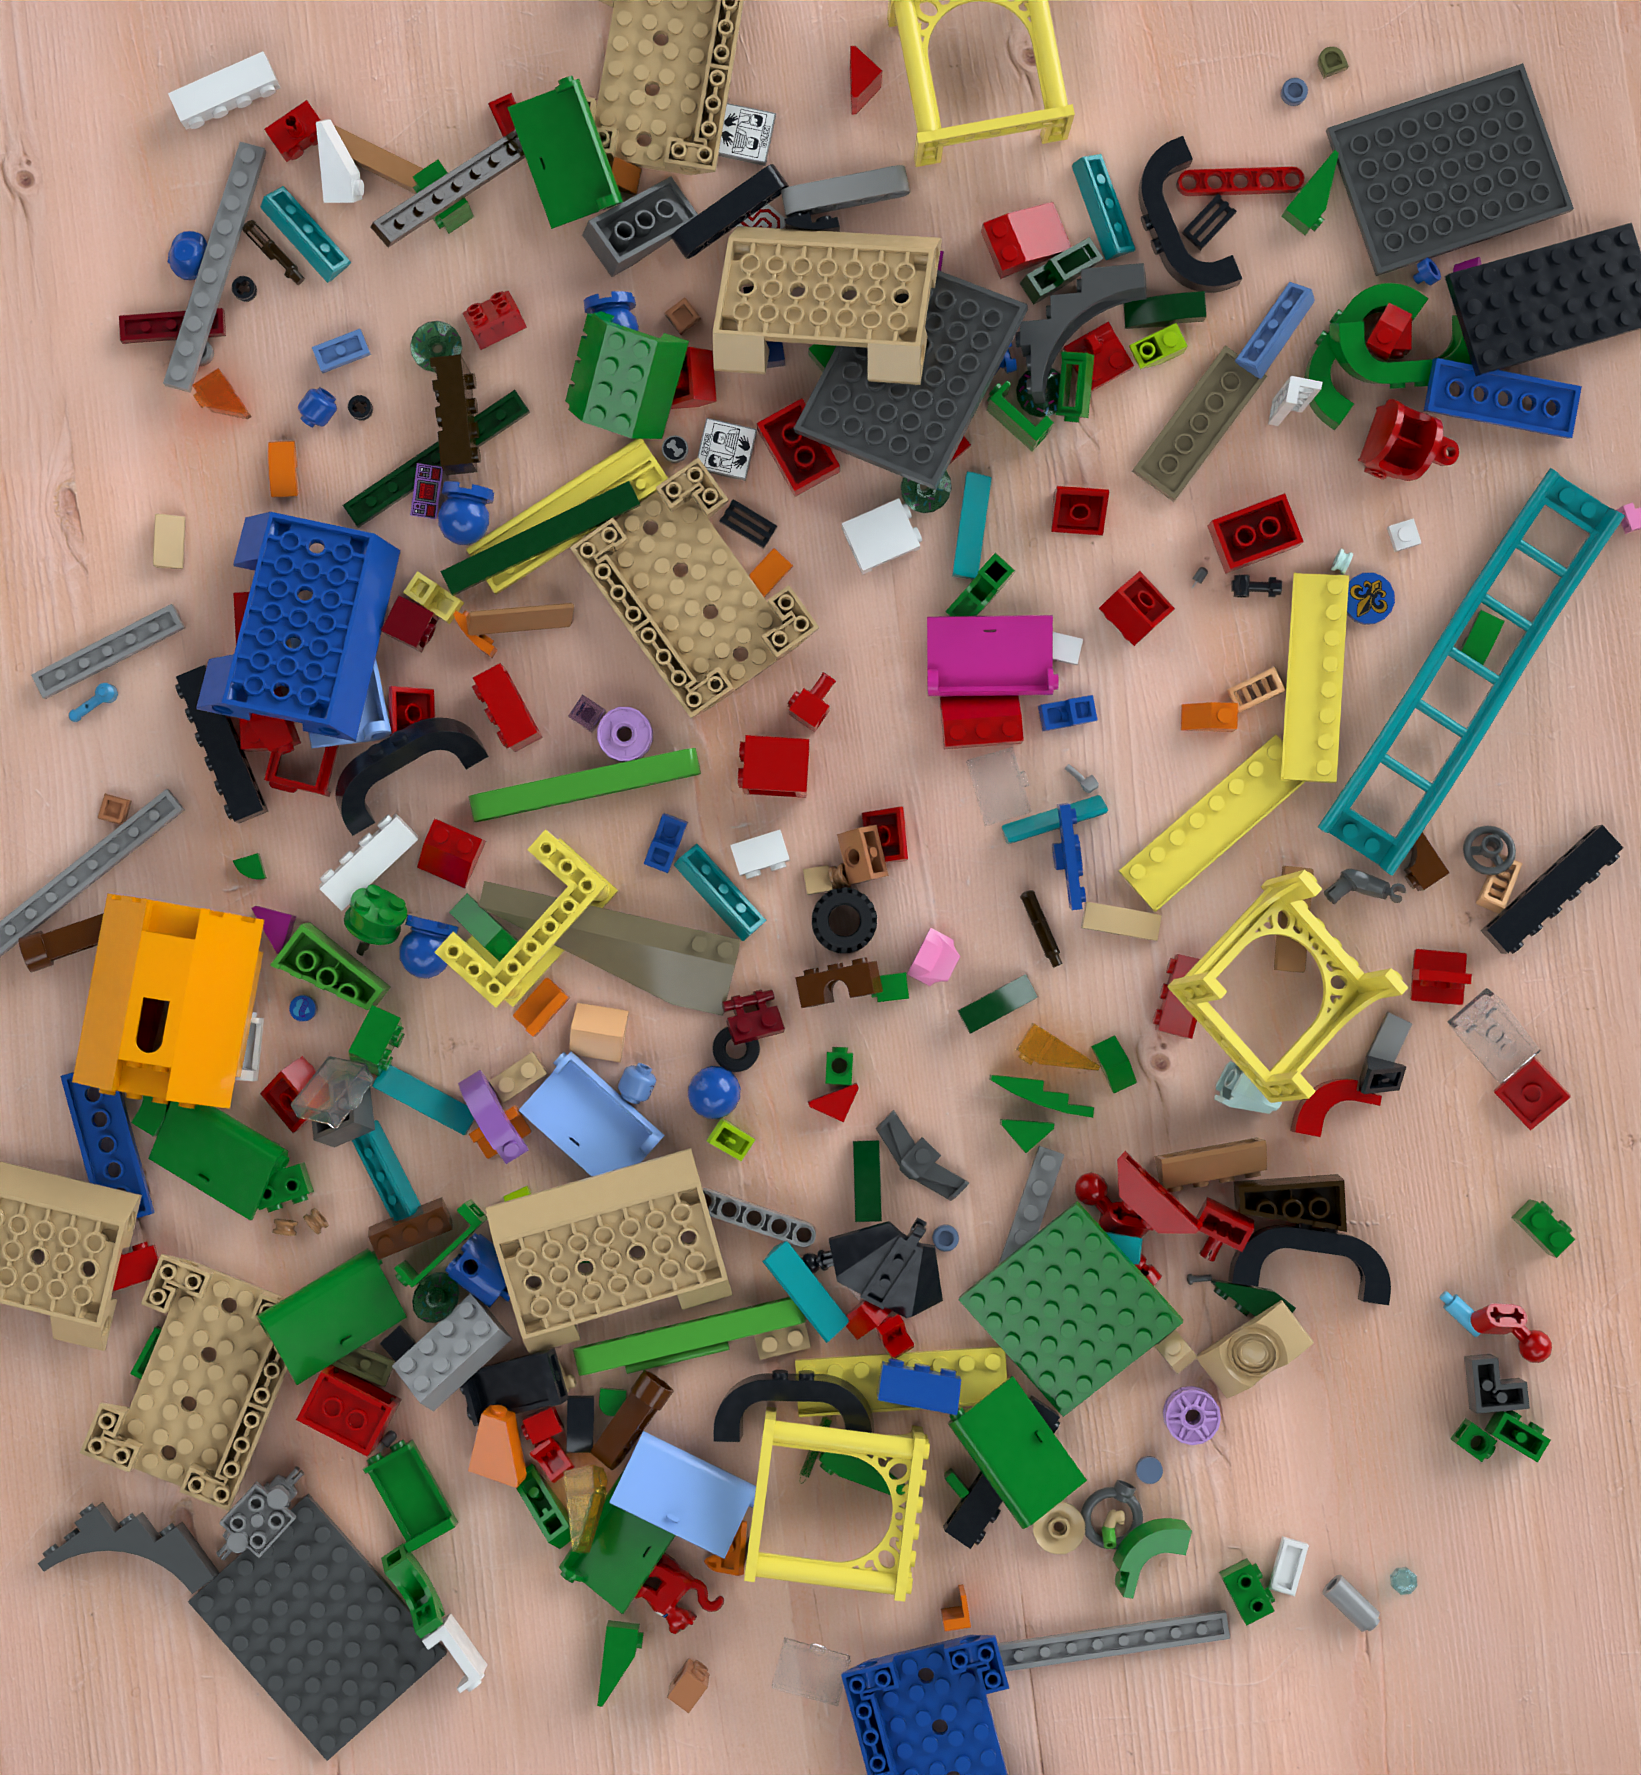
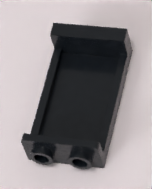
M555 1348L481 1367L460 1387L467 1401V1415L472 1420L474 1427L479 1425L481 1414L490 1405H502L508 1411L518 1414L549 1405L551 1407L561 1405L569 1399Z

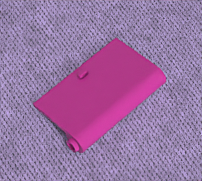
M1053 615L927 617L928 696L1053 695L1054 690H1058L1059 677L1058 674H1053Z

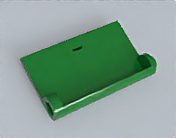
M573 76L558 80L559 85L554 90L508 107L551 229L623 203L580 79L574 80Z
M171 1101L148 1159L248 1220H253L271 1175L278 1171H283L288 1165V1150L216 1107L195 1104V1109L179 1107V1102Z
M368 1248L256 1316L262 1329L273 1342L296 1385H299L407 1318L380 1268L383 1262L381 1259L378 1260L375 1251L371 1252Z
M1013 1376L973 1407L965 1410L960 1407L958 1408L957 1415H949L951 1420L948 1422V1425L1022 1529L1034 1524L1087 1481Z
M625 1468L559 1565L562 1571L560 1575L565 1580L574 1583V1581L585 1583L621 1614L625 1613L676 1536L609 1503Z

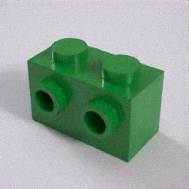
M305 1162L285 1168L283 1171H278L271 1175L258 1206L259 1210L267 1208L269 1213L283 1208V1202L292 1200L293 1204L308 1200L307 1194L314 1192Z
M1529 1199L1511 1218L1548 1255L1557 1258L1575 1240L1570 1234L1572 1229L1561 1219L1557 1221L1551 1215L1554 1211L1544 1201L1539 1203Z
M1513 1410L1494 1412L1484 1430L1538 1463L1551 1439L1542 1435L1544 1429L1531 1421L1528 1426L1519 1421L1522 1416Z
M1246 1558L1219 1572L1246 1626L1275 1612L1271 1604L1275 1602V1599L1268 1587L1263 1588L1260 1582L1263 1575L1256 1563L1252 1565Z

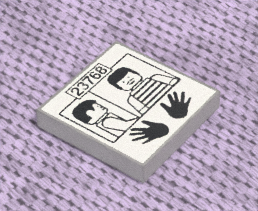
M727 103L718 156L766 166L776 113Z
M706 418L697 458L701 460L709 473L746 481L757 429Z

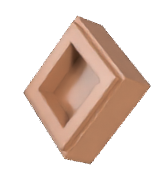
M683 298L665 312V316L680 335L701 320V317L686 298Z
M105 793L98 819L122 825L127 820L132 801Z

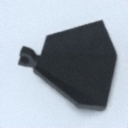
M917 1217L908 1235L903 1234L890 1221L829 1238L837 1281L861 1294L860 1298L881 1309L886 1307L905 1318L913 1317L943 1301L935 1245L919 1242L926 1232L925 1226L927 1222Z

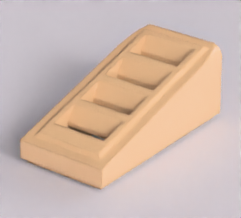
M1273 667L1227 689L1232 702L1238 703V713L1285 692L1286 687L1277 668ZM1269 676H1271L1277 688L1273 691L1267 680ZM1260 680L1267 692L1265 695H1262L1257 682ZM1247 686H1252L1257 699H1252ZM1241 689L1248 702L1244 705L1237 692Z
M1499 854L1501 859L1505 861L1507 856ZM1514 860L1513 864L1508 868L1512 870V873L1504 871L1497 874L1507 879V883L1495 878V875H1487L1476 904L1495 913H1501L1507 905L1523 863ZM1494 885L1500 889H1503L1504 891L1502 893L1498 890L1491 888V886Z

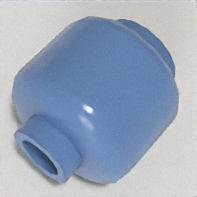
M638 1063L637 1066L630 1065L626 1067L618 1084L621 1097L634 1104L648 1100L656 1084V1077L651 1073L652 1069L642 1063Z

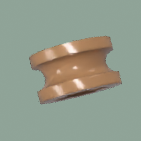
M844 863L839 864L838 867H830L829 877L832 885L836 889L842 888L843 885L849 886Z
M315 1208L311 1210L310 1215L306 1214L303 1216L307 1225L316 1234L321 1233L322 1227L327 1228L329 1226L325 1217Z
M274 1219L276 1228L273 1229L272 1233L288 1236L296 1235L297 1232L294 1230V1227L298 1225L297 1221Z

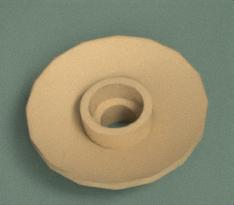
M1060 1502L1033 1524V1534L1037 1543L1045 1551L1052 1554H1067L1074 1551L1082 1543L1085 1535V1522L1081 1512L1073 1505ZM1056 1522L1063 1523V1528L1061 1530L1054 1529V1524Z

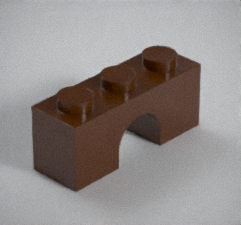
M867 957L851 960V966L843 967L842 962L827 965V971L819 972V968L804 970V976L795 977L801 1008L833 1003V987L839 980L847 986L850 998L883 992L877 961L868 962Z
M443 1197L419 1206L417 1212L405 1219L395 1221L394 1217L370 1226L368 1238L378 1260L453 1230L452 1218Z

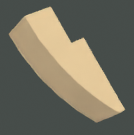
M1085 902L1081 928L1158 941L1162 915Z

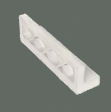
M1290 376L1272 400L1268 424L1279 426L1290 411L1302 413L1320 392L1322 382Z

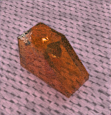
M219 368L192 385L197 392L193 396L201 408L206 406L211 412L243 419L252 417Z

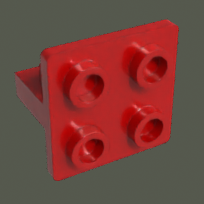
M509 291L497 292L489 300L483 303L472 304L462 313L480 350L527 328Z
M1415 949L1410 1000L1463 1005L1465 984H1471L1472 974L1466 973L1467 954Z

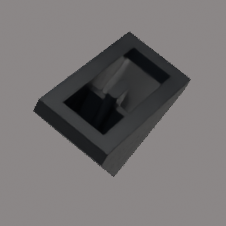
M1366 1055L1359 1078L1360 1091L1363 1094L1399 1091L1406 1066Z

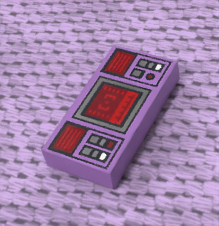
M417 463L411 516L437 518L443 473L442 467Z

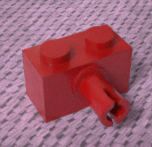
M306 100L264 130L282 157L288 162L289 160H296L301 157L304 150L311 145H318L316 122L321 121V119Z
M822 672L820 678L810 691L803 688L801 693L795 691L787 703L789 704V715L815 733L830 711V706L823 699L836 681Z
M1209 1197L1204 1201L1196 1217L1203 1223L1199 1231L1209 1236L1199 1254L1205 1259L1208 1255V1260L1212 1262L1215 1261L1223 1243L1242 1252L1254 1231V1219L1240 1214Z

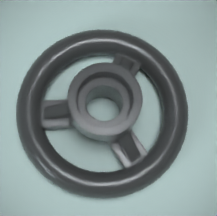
M1482 826L1468 834L1464 841L1463 853L1465 860L1475 871L1485 875H1497L1506 871L1513 864L1516 856V847L1511 836L1504 830L1495 826ZM1493 834L1486 836L1480 846L1471 847L1473 841L1479 835ZM1503 841L1508 848V855L1505 861L1499 856L1503 849ZM1487 846L1493 847L1494 851H1489ZM1472 855H1483L1486 858H1490L1496 867H1485L1479 864Z

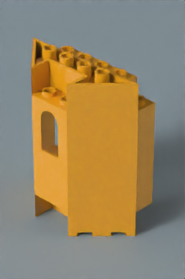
M107 893L72 1082L100 1088L99 1093L115 1095L116 1091L126 1092V1098L142 1100L143 1095L153 1097L152 1102L168 1104L169 1101L179 1102L178 1106L195 1109V1104L230 1109L235 1077H241L264 953L259 951L264 920L205 908H195L146 898ZM144 997L170 1002L162 1044L157 1051L152 1053L143 1052L136 1042Z

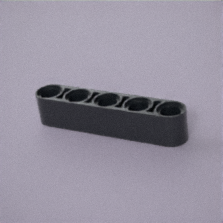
M770 164L677 229L671 235V239L684 257L690 259L781 195V190L789 187V185L775 165Z

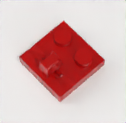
M1109 321L1063 347L1064 352L1094 355L1091 392L1134 368V364ZM1072 365L1078 375L1079 365Z
M1535 1057L1530 1059L1494 1090V1093L1530 1131L1571 1098L1568 1091Z

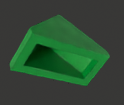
M1115 1035L1091 1046L1113 1094L1137 1083L1131 1063Z
M1000 1119V1125L1025 1153L1054 1130L1055 1125L1052 1122Z

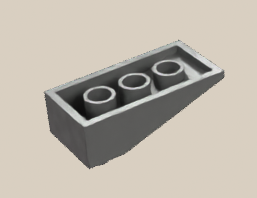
M669 177L589 220L582 236L610 276L613 277L670 241L671 235L698 214L673 178Z

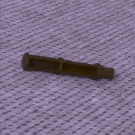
M254 220L247 221L243 226V232L270 260L276 259L286 269L284 274L286 278H291L297 285H300L305 278L298 272V267ZM255 225L269 239L268 241L254 228ZM250 231L256 237V239L263 245V247L261 248L260 245L247 232Z
M1029 890L1022 893L1020 899L1024 904L1045 957L1050 960L1053 968L1063 964L1059 956L1060 950L1035 892Z

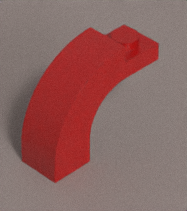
M1333 1079L1323 1082L1313 1088L1315 1093L1309 1099H1302L1299 1102L1293 1116L1290 1131L1321 1137L1325 1116L1334 1105L1342 1101H1357L1380 1106L1382 1095H1376L1375 1093L1363 1094L1360 1091V1087L1359 1091H1356L1358 1080Z

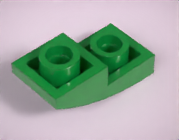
M1480 610L1468 636L1464 639L1460 651L1484 665L1505 621Z

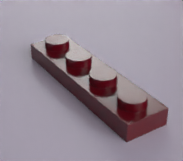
M217 308L208 338L226 336L225 311L223 308ZM186 311L120 315V341L122 344L177 340Z

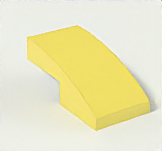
M418 571L403 592L449 624L455 618L454 612H459L464 604L462 600L452 596L451 593Z

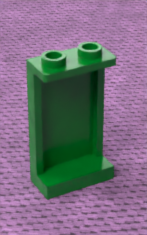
M403 1439L390 1446L391 1452L382 1456L380 1452L367 1459L368 1465L364 1467L363 1471L365 1474L368 1473L406 1541L404 1546L407 1552L411 1553L455 1528L458 1520L413 1439L407 1443Z

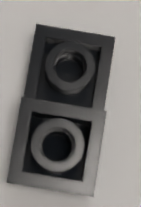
M795 212L790 214L789 218L784 219L785 229L840 232L838 217L823 216L812 223L810 213Z
M569 1396L567 1400L566 1453H591L593 1448L594 1396Z

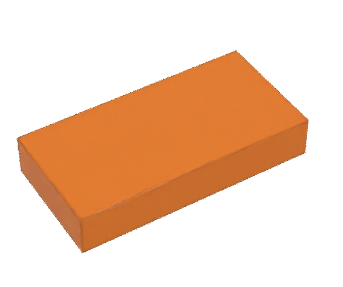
M773 548L749 574V577L765 597L788 573L793 565Z

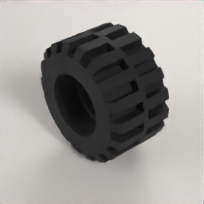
M842 887L825 893L817 901L812 913L814 935L820 944L836 953L848 954L862 949L870 942L877 928V913L873 903L864 893L862 894L856 889ZM838 906H851L859 914V927L850 936H839L829 926L830 913Z

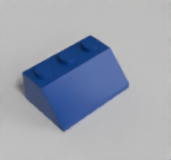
M889 1358L888 1362L882 1361L876 1392L877 1399L879 1401L957 1415L961 1377L956 1375L957 1371L941 1368V1371L937 1372L930 1370V1366L915 1363L914 1367L905 1366L902 1360Z

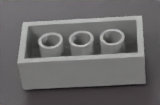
M470 1293L395 1362L392 1367L417 1400L434 1412L499 1352L512 1337L488 1307Z

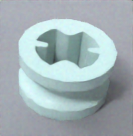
M1341 548L1334 559L1331 570L1335 571L1338 569L1340 574L1344 575L1351 562L1353 553L1349 552L1346 554L1344 549Z

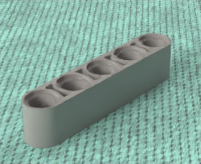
M903 165L794 185L781 190L787 218L795 212L814 215L900 198L910 193L907 173Z
M702 1188L704 1194H708L712 1199V1204L708 1207L711 1217L782 1241H787L800 1247H808L815 1240V1228L807 1221L709 1188ZM726 1202H732L735 1204L737 1212L732 1216H727L722 1211V1205ZM755 1210L761 1214L762 1220L758 1224L748 1222L747 1214L750 1211ZM776 1219H782L786 1222L787 1228L781 1233L775 1232L771 1226L772 1222ZM802 1227L808 1228L812 1233V1236L807 1241L799 1240L796 1235L797 1231Z

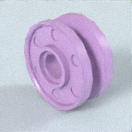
M617 707L608 711L601 718L597 728V740L601 749L610 758L619 762H627L640 759L649 751L653 741V729L649 720L639 710L631 707ZM622 728H630L632 731L631 739L626 742L620 741L618 733Z
M1195 1386L1180 1387L1169 1395L1164 1404V1423L1172 1436L1181 1443L1189 1445L1203 1444L1210 1440L1219 1429L1221 1421L1220 1409L1214 1398L1202 1388ZM1189 1410H1197L1198 1416L1195 1420L1187 1421L1185 1419V1415Z

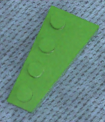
M311 922L299 926L270 964L274 968L286 971L298 979L312 983L316 987L327 990L337 995V997L365 1010H370L372 1005L377 1006L391 988V986Z

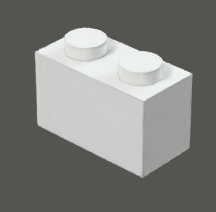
M781 830L730 845L739 875H745L746 879L761 875L760 870L768 867L771 868V871L786 867L785 862L790 861Z

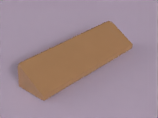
M336 125L334 126L355 165L416 194L413 189L416 183L412 176L423 170V168Z
M564 603L471 611L466 617L468 634L472 636L570 627L574 604Z
M1282 866L1281 876L1301 870H1306L1314 875V870L1311 868ZM1311 898L1304 899L1303 901L1308 905V910L1310 911ZM1280 911L1278 913V924L1282 929H1285L1288 918ZM1294 926L1293 930L1299 934L1300 931ZM1276 935L1274 970L1304 973L1307 949L1294 939Z

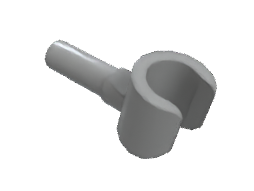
M1070 764L1065 767V770L1080 782L1085 792L1091 793L1099 787V783L1093 775L1085 779Z

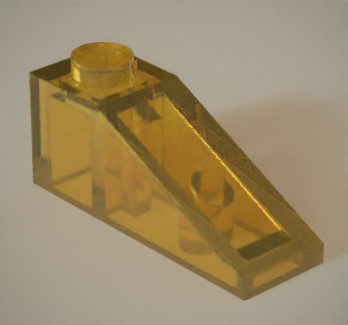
M1035 1023L1031 1024L1015 1049L1020 1052L1018 1057L1029 1065L1036 1062L1042 1065L1096 1071L1101 1067Z
M595 1465L563 1471L572 1551L584 1554L590 1553L607 1495V1475L603 1467Z

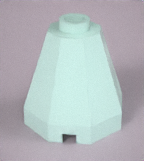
M1232 1061L1225 1066L1216 1084V1090L1220 1091V1095L1215 1094L1214 1100L1232 1108L1270 1114L1272 1111H1277L1282 1102L1270 1103Z

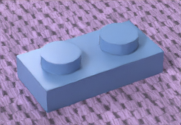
M361 329L312 347L322 373L371 355Z

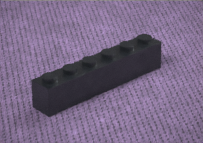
M206 665L176 676L178 684L175 685L179 697L186 701L188 708L185 709V713L190 723H194L198 731L195 733V738L199 746H204L207 753V756L204 757L206 765L210 771H214L217 778L214 781L216 790L220 796L224 795L227 803L224 805L225 812L230 820L233 819L236 823H242L269 811L246 754L241 749V742L231 717L197 710L196 708L207 668Z
M1603 825L1594 826L1501 913L1491 920L1481 932L1501 954L1509 952L1514 954L1524 945L1523 939L1528 935L1534 936L1543 928L1541 923L1547 917L1550 919L1555 917L1562 910L1561 905L1567 899L1572 901L1582 892L1579 889L1586 882L1590 884L1596 880L1601 874L1599 870L1604 865H1612L1620 857L1618 853L1624 847Z
M1031 1395L1030 1401L1052 1432L1055 1433L1060 1425L1058 1421L1060 1418L1059 1414ZM981 1471L968 1488L969 1494L960 1500L943 1525L946 1533L969 1549L972 1548L974 1543L979 1545L986 1534L984 1531L985 1527L989 1522H995L1001 1512L999 1507L1003 1502Z

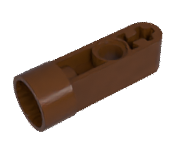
M104 913L47 933L38 931L20 937L18 939L19 947L29 971L32 973L54 965V960L98 946Z
M643 1370L632 1386V1392L591 1450V1454L610 1470H614L620 1465L658 1410L660 1411L674 1392L665 1381L647 1370Z

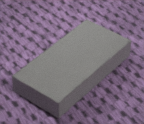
M1387 1012L1367 1055L1395 1062L1412 1023Z

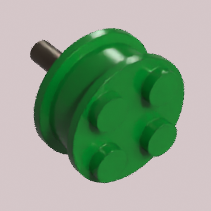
M369 885L367 888L356 890L350 899L351 907L347 909L344 915V924L347 930L360 940L356 950L360 956L364 955V952L369 949L370 944L387 945L395 942L401 932L400 925L404 923L407 917L405 901L377 885Z

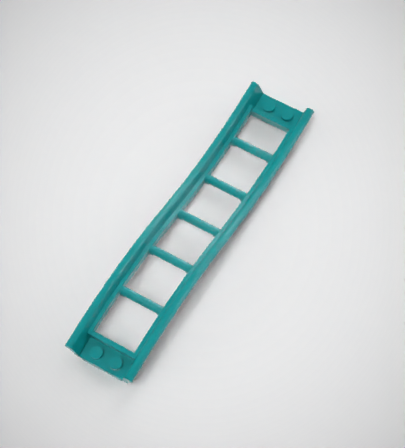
M1550 468L1482 569L1373 745L1318 825L1320 830L1332 834L1393 876L1467 765L1536 650L1625 515L1608 507L1572 484L1554 469ZM1544 505L1589 533L1567 568L1522 540ZM1515 549L1520 550L1560 576V579L1532 622L1487 594ZM1480 603H1483L1526 631L1499 675L1454 647ZM1447 656H1450L1493 684L1467 728L1421 699ZM1415 708L1460 737L1432 783L1386 754ZM1380 763L1425 791L1423 797L1396 837L1351 809V806Z

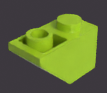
M1177 323L1129 345L1140 370L1160 365L1184 354L1188 347Z

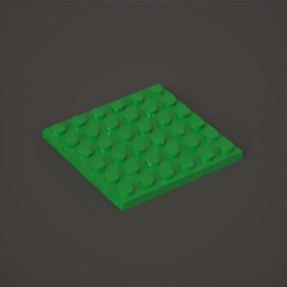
M1078 1201L970 1287L958 1299L1063 1417L1183 1323V1318Z

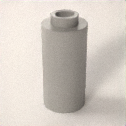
M1342 1575L1335 1576L1325 1586L1323 1595L1360 1631H1371L1378 1625L1380 1612Z

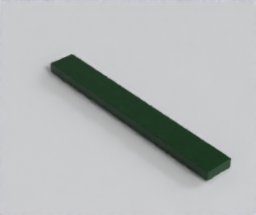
M513 390L474 417L475 422L479 426V438H476V447H480L530 413L516 390ZM438 441L343 504V507L358 528L413 492L417 463L441 467Z
M627 481L440 572L452 596L602 525L611 518H616L641 506L630 482Z

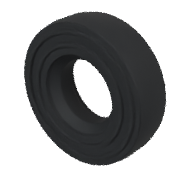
M725 1027L716 1035L713 1042V1055L716 1062L722 1068L731 1072H741L749 1069L759 1056L760 1045L758 1039L745 1042L747 1050L743 1057L739 1059L731 1058L726 1052V1045L732 1038L729 1028Z

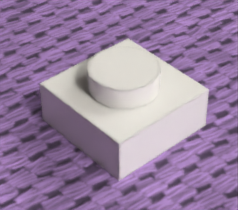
M1414 518L1387 527L1394 552L1421 544Z

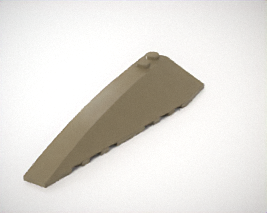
M484 881L478 907L528 931L557 897ZM589 905L554 945L672 1005L723 1016L722 1002L727 1000L741 940Z

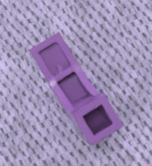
M481 1070L458 1083L462 1096L476 1123L492 1148L496 1149L506 1164L529 1151L527 1145L503 1111L494 1088Z

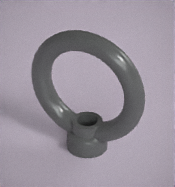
M1117 1480L1114 1487L1097 1490L1085 1501L1081 1515L1085 1522V1536L1093 1544L1106 1549L1103 1545V1537L1096 1533L1091 1524V1513L1094 1507L1106 1498H1115L1120 1502L1127 1503L1133 1515L1130 1529L1124 1535L1116 1538L1117 1546L1113 1549H1117L1127 1534L1143 1524V1511L1139 1501L1134 1496L1136 1491L1134 1486L1125 1481Z

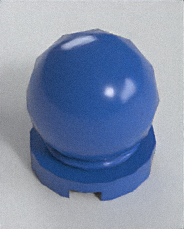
M612 291V297L599 299V294H594L584 299L585 313L593 314L601 311L613 315V323L636 331L639 330L636 317L630 312V310L636 307L635 297L631 292Z
M445 481L442 494L446 495L448 499L442 504L438 514L439 528L444 537L455 544H473L486 534L489 526V512L485 505L493 503L495 492L492 489L472 484V489L459 487L460 482Z
M407 915L405 925L411 926L410 930L412 931L404 936L399 946L401 963L411 975L417 978L429 979L439 975L446 969L448 964L434 952L452 932L457 934L459 927Z
M710 1066L701 1069L692 1077L688 1086V1099L691 1107L697 1114L707 1119H719L729 1115L736 1108L740 1100L741 1087L738 1079L731 1071L725 1070L721 1066Z

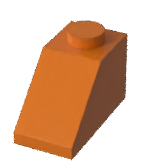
M1206 702L1181 705V731L1234 732L1237 730L1238 703Z

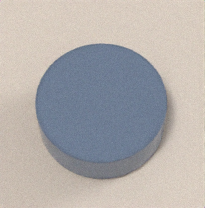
M1299 78L1287 80L1281 89V98L1289 106L1300 105L1308 94L1306 83Z
M944 1224L934 1230L932 1239L936 1248L946 1252L953 1250L957 1246L959 1235L954 1227Z
M1145 1456L1137 1462L1136 1474L1142 1482L1153 1484L1162 1477L1163 1468L1158 1459L1152 1456Z

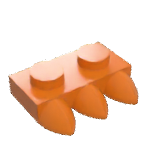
M742 1520L725 1559L712 1555L704 1560L708 1568L715 1572L735 1576L744 1575L747 1521Z

